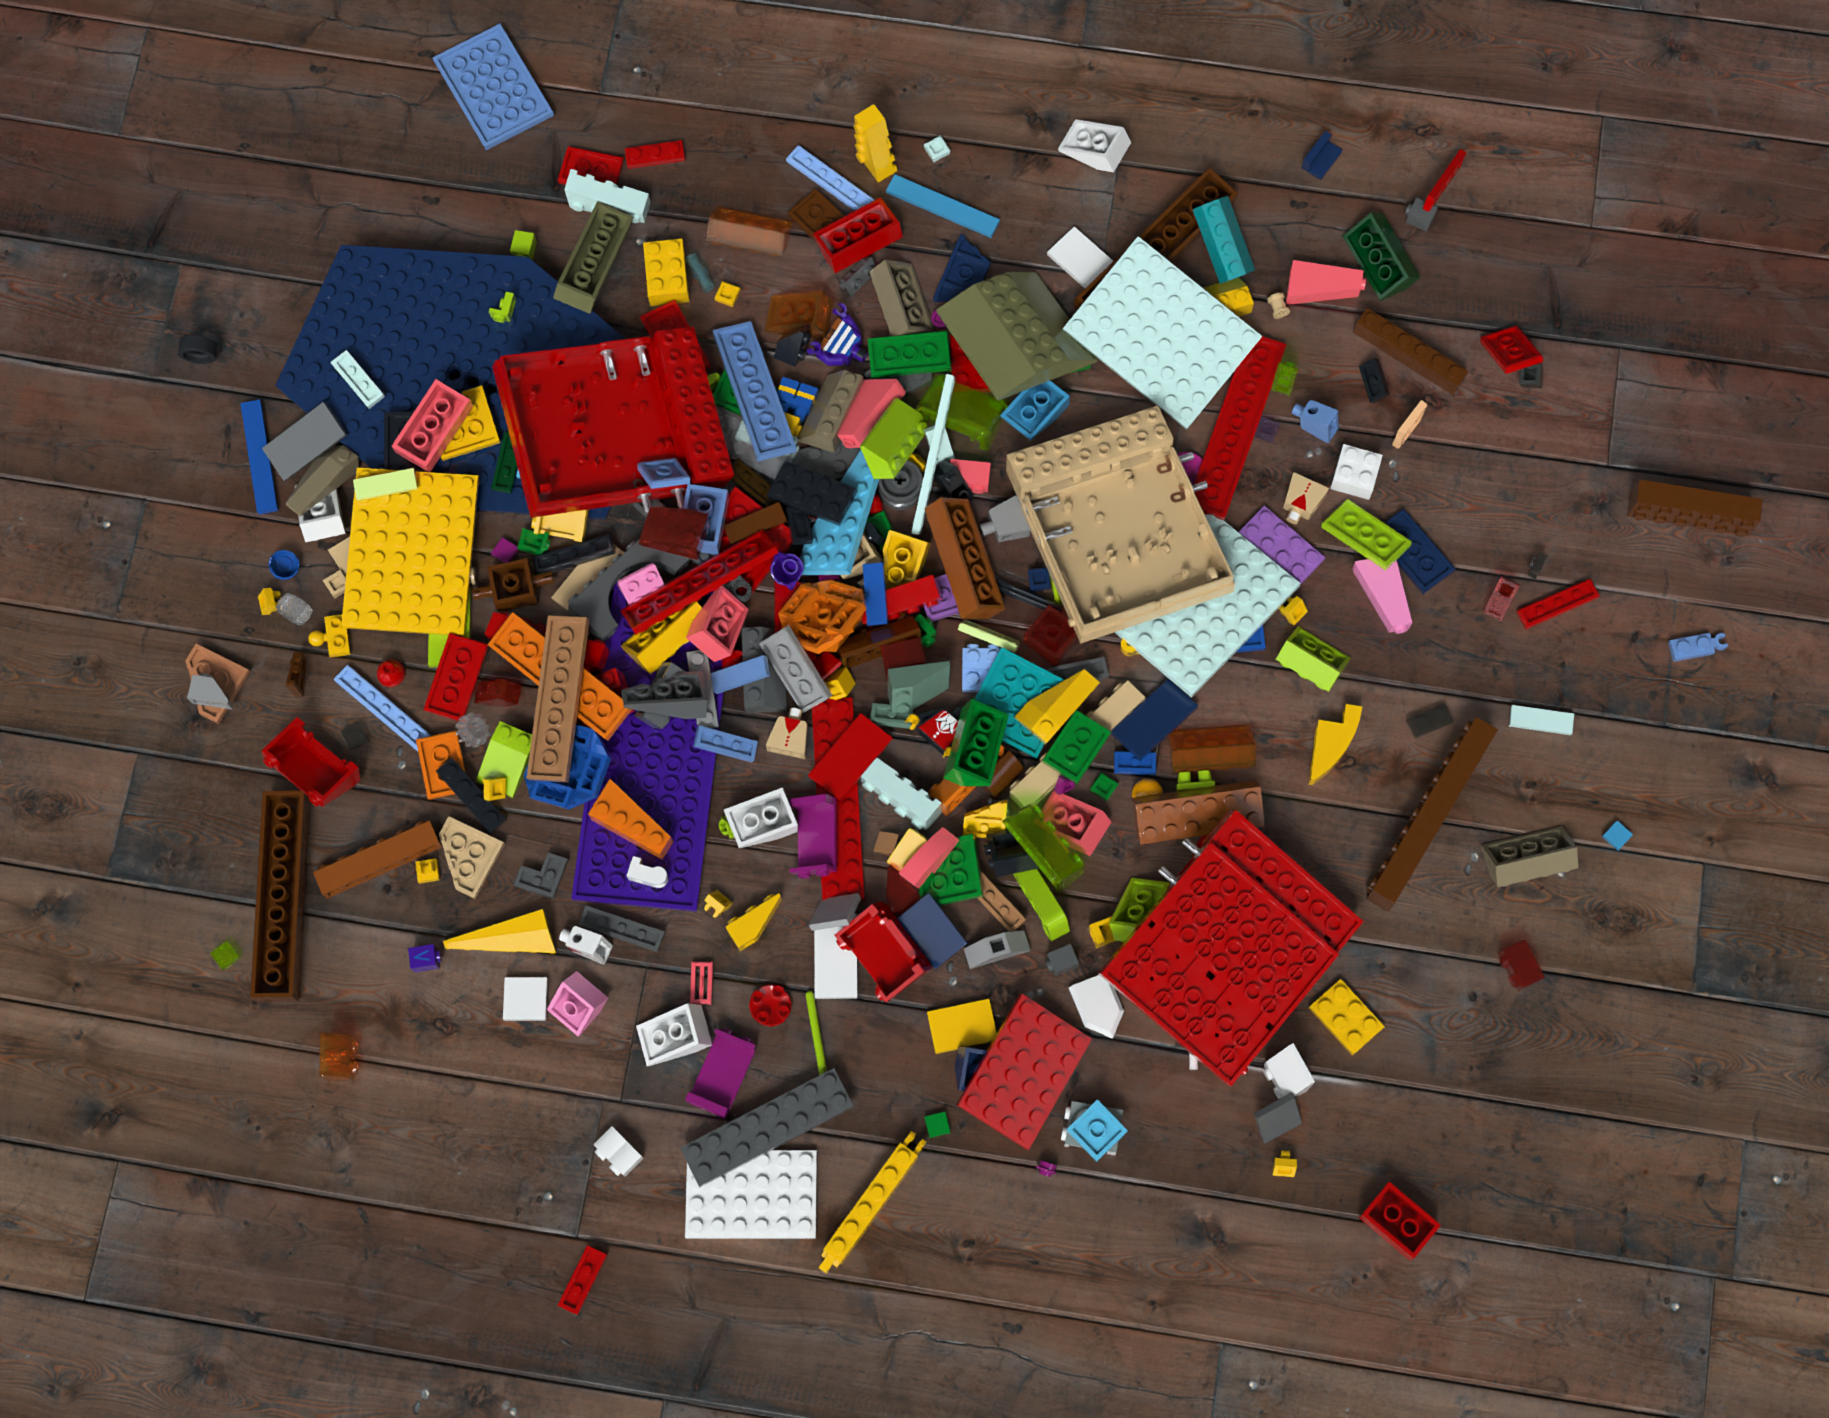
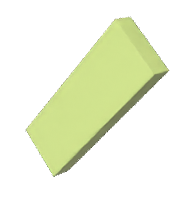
M414 468L353 480L358 501L418 489Z
M966 619L960 623L958 628L959 631L1014 653L1021 643L1019 640Z

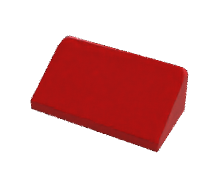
M824 651L812 662L823 681L842 665V662L828 651Z

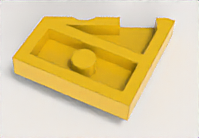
M1002 800L965 813L963 836L973 834L975 837L986 838V834L1004 831L1008 800Z

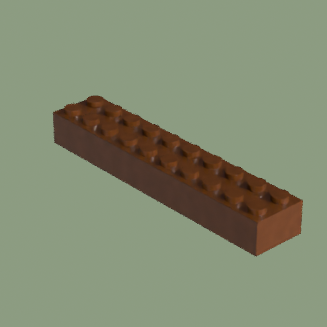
M1209 167L1139 237L1173 264L1202 235L1192 209L1226 196L1229 197L1230 203L1233 205L1238 193ZM1130 245L1076 297L1073 306L1075 309L1078 310Z
M1478 717L1473 722L1468 721L1459 735L1460 738L1457 739L1450 750V755L1444 760L1438 770L1439 772L1429 785V789H1427L1418 805L1421 808L1417 806L1408 820V823L1411 825L1406 824L1397 840L1401 842L1396 841L1387 856L1390 860L1385 859L1377 872V875L1380 877L1375 876L1366 892L1369 895L1366 900L1387 912L1390 911L1497 733V728Z
M262 791L250 998L256 1002H299L310 803L309 796L303 791Z

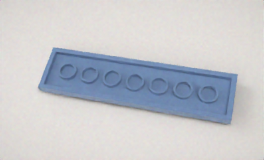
M751 321L713 330V336L757 462L796 452L795 442Z

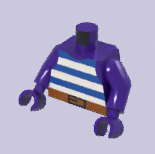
M839 303L838 306H840L841 312L833 308V314L840 315L841 318L836 319L820 344L816 341L810 343L815 350L807 349L809 355L816 354V357L827 366H848L853 358L864 362L868 355V352L861 348L863 344L862 334L856 322L849 313H846V305Z

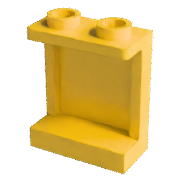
M589 509L534 517L531 528L534 529V534H543L546 531L552 536L583 542L585 540Z

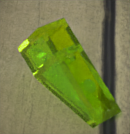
M1280 361L1271 390L1290 396L1300 367L1291 362Z

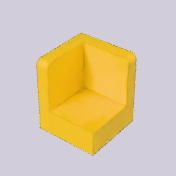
M847 667L835 670L824 681L833 695L829 699L834 700L846 697L855 686V681Z
M1112 916L1089 925L1088 930L1096 948L1115 941L1109 925Z

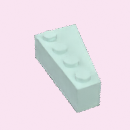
M570 169L564 189L570 208L575 211L584 210L592 213L598 201L633 216L632 223H645L651 203L648 193L623 186L621 189L614 182L606 180V182L602 183L595 180V176L587 174L586 177L577 175L576 170Z

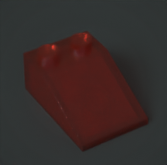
M650 507L638 544L698 560L709 527L708 514L690 509Z

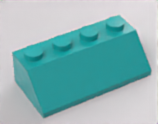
M1228 196L1192 209L1220 284L1255 270Z

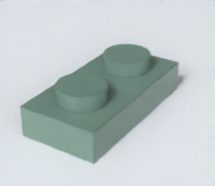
M872 703L870 721L878 726L910 729L912 723H905L904 721L910 714H913V710L904 713H892L890 705Z

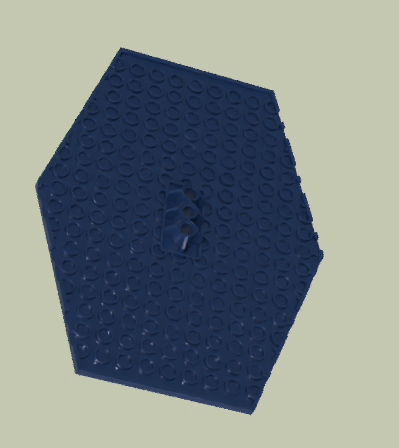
M341 245L275 386L307 414L322 402H326L348 434L340 443L356 454L371 469H384V412H414L435 379L460 394L463 391L483 386L500 443L442 461L440 457L431 472L478 475L479 486L476 512L491 511L530 515L521 479L515 478L512 494L491 490L504 432H509L492 368L495 360H499L500 356L595 345L625 338L593 311L589 314L553 299L558 282L528 257ZM506 292L514 293L516 304L511 322L505 321L500 323L494 321L489 314V309L501 310L499 309L501 298L505 297ZM346 350L385 396L370 409L331 364L335 358ZM454 374H460V378L451 380ZM471 382H479L477 386L469 387ZM490 389H497L496 393L488 394ZM612 506L589 509L588 519L606 520Z

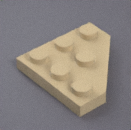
M448 816L439 833V837L445 851L455 889L476 899L505 843Z

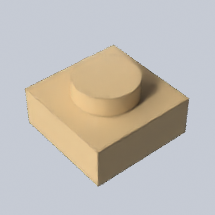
M341 570L323 580L334 599L345 593L346 578Z

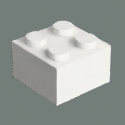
M1343 444L1330 489L1369 500L1383 455Z

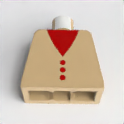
M1294 472L1283 506L1285 510L1289 511L1286 520L1292 524H1298L1300 517L1309 520L1325 499L1329 488Z
M790 708L788 717L779 716L766 743L767 751L806 759L808 725L807 722L800 720L802 710Z

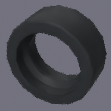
M186 335L179 340L178 356L191 363H212L216 360L218 345L214 340L205 336Z

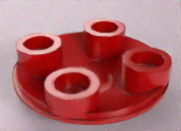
M764 985L752 993L749 1002V1010L753 1019L759 1024L768 1027L783 1023L790 1015L792 1007L790 996L779 985Z

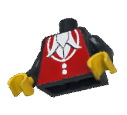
M957 706L951 714L945 708L940 710L933 709L917 715L910 714L904 722L912 723L910 730H914L919 725L917 733L941 753L943 758H947L950 755L962 708Z

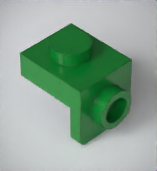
M523 528L520 533L517 549L534 555L542 554L544 550H548L550 545V539H548L549 532L545 531L543 534H534V531Z
M919 614L914 619L924 635L918 641V647L922 650L924 647L929 648L936 641V630L933 628L934 624L928 617L924 618Z

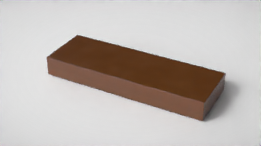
M780 502L726 524L724 529L730 544L734 545L761 529L765 532L788 521Z

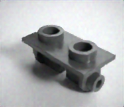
M871 257L869 259H861L853 268L855 273L849 272L840 280L839 286L843 290L847 289L850 297L871 278L869 271L876 267Z

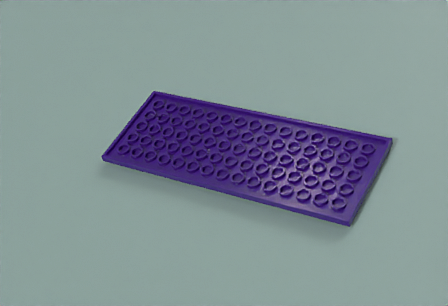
M617 582L613 589L610 613L618 624V628L606 641V646L610 653L602 673L616 667L625 675L628 688L641 684L651 685L658 670L652 674L648 673L621 648V645L634 632L620 611L629 605L619 590ZM714 591L704 595L697 601L701 607L705 605ZM689 641L676 650L675 655L668 658L665 662H672L682 670L689 672L686 652L700 649ZM708 657L711 673L722 670L721 660L714 662ZM724 692L714 693L719 724L718 731L720 730ZM635 710V712L628 714L608 741L599 735L611 756V761L598 797L609 779H611L671 836L673 844L663 860L592 821L588 813L598 797L584 803L571 899L573 901L697 912L717 753L693 747L697 730L696 719H682L669 716L668 724L663 729L652 728L634 715L637 711ZM633 856L641 858L645 866L664 868L668 875L667 885L662 888H656L628 880L627 873Z

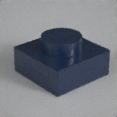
M1047 568L1028 570L1030 592L1051 589Z

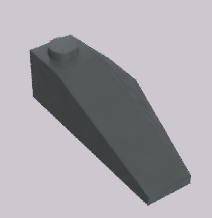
M702 671L681 672L675 674V677L665 680L661 678L657 679V683L651 685L641 684L621 690L624 708L682 719L706 718L707 695Z

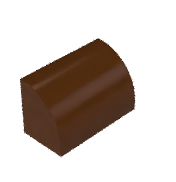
M1008 751L996 763L991 785L980 787L994 799H997L1024 771V768L1018 759Z

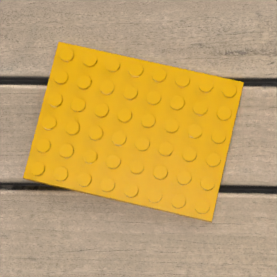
M357 468L356 479L401 470ZM415 471L417 490L360 501L356 499L354 491L342 628L449 635V633L465 636L479 486L478 475Z

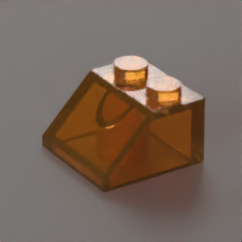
M320 1033L319 1076L328 1082L355 1081V1075L358 1074V1064L355 1062V1054L358 1053V1042L355 1041L354 1037L346 1034Z

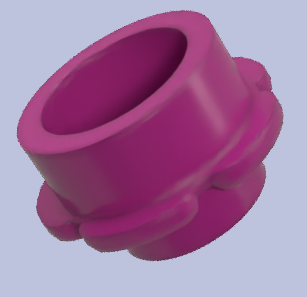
M1040 1160L1039 1166H1036V1168L1040 1169L1039 1174L1050 1178L1052 1174H1056V1165Z

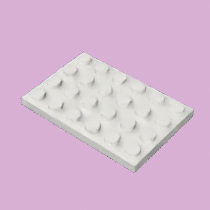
M771 1150L702 1187L698 1186L687 1163L685 1238L816 1239L817 1150Z

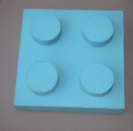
M1098 1099L1066 1129L1096 1162L1128 1132Z

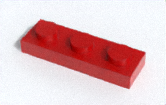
M682 140L625 148L628 169L685 161Z
M587 1245L557 1306L579 1315L608 1256L607 1254Z

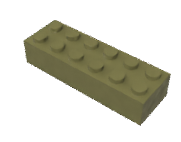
M597 201L557 283L553 299L589 314L591 313L628 235L633 216Z

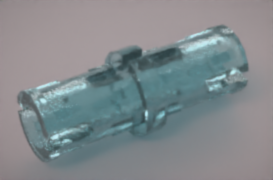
M694 253L687 256L685 261L690 266L693 272L692 276L694 279H697L703 292L706 293L713 290L715 285L707 274V268L703 267L697 254Z

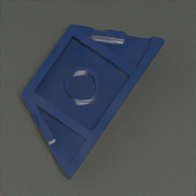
M962 234L959 236L933 296V302L935 303L948 302L972 285L984 281L990 268V261L985 256H982L979 250L972 246Z

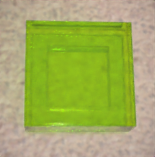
M228 941L210 953L223 971L240 959V956Z

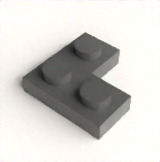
M547 853L541 872L521 865L514 886L554 899L569 860Z

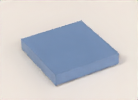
M676 458L638 463L637 469L651 489L690 484V476Z

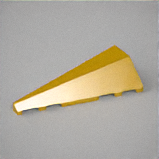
M543 909L443 941L445 949L556 953L546 913Z

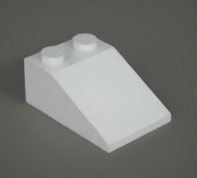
M1075 119L1058 150L1097 170L1114 172L1130 146L1131 141L1124 127Z
M337 489L301 517L299 516V524L305 542L346 534Z
M783 788L724 809L739 848L777 840L798 831V824Z
M687 1003L636 1026L647 1066L689 1055L712 1046L702 1005Z
M1294 1043L1264 1064L1263 1072L1266 1078L1274 1083L1275 1088L1273 1090L1278 1099L1289 1093L1295 1098L1307 1092L1315 1082Z

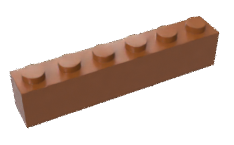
M430 820L418 822L414 825V828L400 830L395 834L396 836L389 839L382 838L371 847L365 846L358 849L357 853L351 856L344 855L338 858L337 862L333 864L321 865L313 874L322 895L328 899L443 848Z

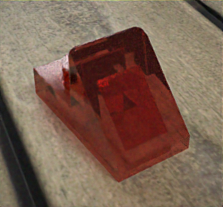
M1501 576L1483 613L1502 621L1520 585Z

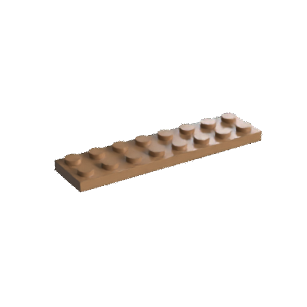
M548 616L526 777L528 780L569 782L590 621L587 617Z

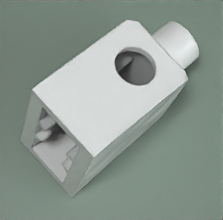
M574 926L572 931L563 929L559 938L560 941L566 942V946L574 953L605 965L613 947L602 935Z

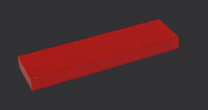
M1462 149L1458 151L1428 194L1423 210L1431 211L1462 166L1467 154L1466 151Z
M1588 579L1517 610L1516 613L1525 630L1596 600L1600 595L1592 580Z

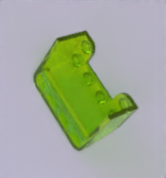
M1029 803L1007 816L1002 823L1049 879L1058 893H1060L1085 873L1082 868L1085 864L1076 852L1073 855L1067 849L1070 845L1063 836L1060 838L1056 836L1054 832L1057 829L1049 820L1047 822L1043 820L1045 815L1036 804L1032 806Z

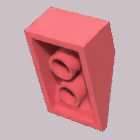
M720 586L712 593L693 620L686 638L714 662L731 656L749 609L727 589Z
M1053 790L1033 824H1035L1036 828L1072 849L1091 856L1111 821L1103 810L1065 794L1058 795Z

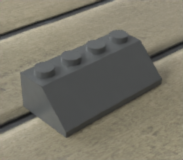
M765 627L742 628L743 662L762 655L766 656L759 643L774 634L773 629ZM769 659L770 676L744 685V708L746 713L787 711L786 687Z

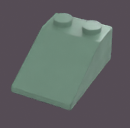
M945 661L888 669L887 694L891 712L904 713L914 710L949 689L950 662Z

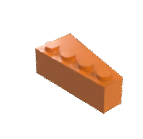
M609 779L588 813L590 819L663 860L673 844L671 836Z

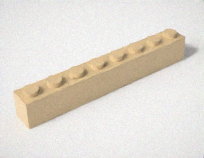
M1129 681L1124 684H1118L1113 690L1114 694L1110 698L1106 696L1098 704L1099 708L1095 712L1091 710L1086 716L1109 731L1113 730L1145 701V696ZM1048 752L1040 758V763L1036 767L1031 766L1025 772L1026 777L1021 781H1015L1010 787L1009 797L1026 814L1055 788L1058 776L1061 775L1042 763Z

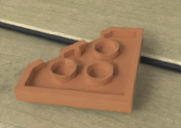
M198 644L194 645L185 660L191 679L192 675L200 676V673L212 675L231 703L250 673L247 668ZM203 705L197 706L201 716L217 724L221 722L228 710Z

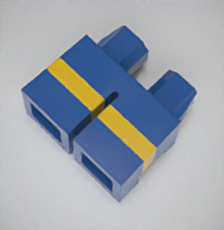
M782 377L777 391L783 412L787 413L788 410L794 411L793 415L799 417L801 423L809 415L819 394L818 388L804 383L800 385L799 382Z

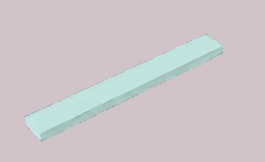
M946 374L911 532L916 535L922 533L926 515L924 508L927 507L956 379L955 376Z

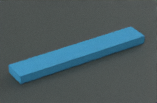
M895 174L886 189V193L989 238L993 237L1000 223L998 218Z

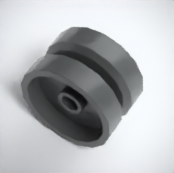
M907 460L894 479H879V495L883 503L889 508L907 510L918 503L922 487V474L913 462Z

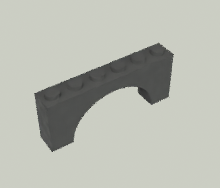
M657 525L651 529L648 527L641 534L642 538L637 542L635 540L631 542L623 555L618 554L613 559V564L609 568L604 567L598 573L596 580H590L583 587L584 591L579 595L576 593L568 601V611L574 617H587L590 619L588 631L596 639L606 642L617 631L618 624L610 613L608 597L614 585L624 575L654 563L657 569L663 570L675 578L689 565L690 557L683 550L678 549V546Z

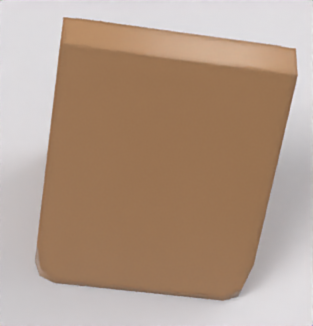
M879 831L873 851L891 856L897 847L899 834Z

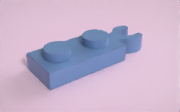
M1710 633L1670 640L1668 645L1673 662L1713 655L1715 649L1725 650L1728 644H1720L1718 641L1723 639L1725 634L1719 633L1714 638H1711Z

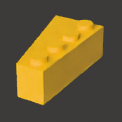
M873 104L854 116L855 124L853 126L856 133L854 134L856 139L855 147L857 149L856 157L861 164L864 163L879 183L898 170L897 166L893 164L895 158L890 152L892 146L887 137L889 133L885 118Z

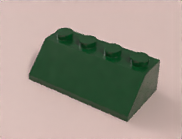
M1369 213L1343 235L1344 240L1380 301L1406 290L1421 278L1383 213Z

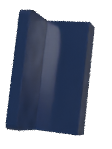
M1327 131L1323 133L1306 155L1302 164L1303 170L1319 180L1325 176L1342 153V149L1330 142L1332 134Z

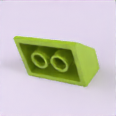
M1299 626L1286 640L1276 658L1282 666L1294 670L1300 677L1312 681L1318 688L1328 692L1351 659Z

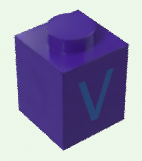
M434 944L408 948L410 969L414 973L439 969L442 955L440 949L437 950Z

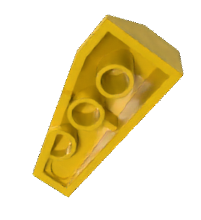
M889 530L883 548L886 590L919 579L931 545L930 542Z
M1083 669L1028 701L1014 718L1046 745L1100 682Z

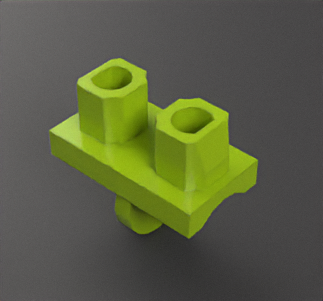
M1209 770L1198 771V782L1191 783L1190 772L1178 773V784L1175 785L1176 791L1211 787L1215 786V781H1212Z

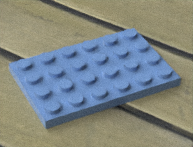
M501 24L433 57L435 65L485 150L554 116L553 111Z

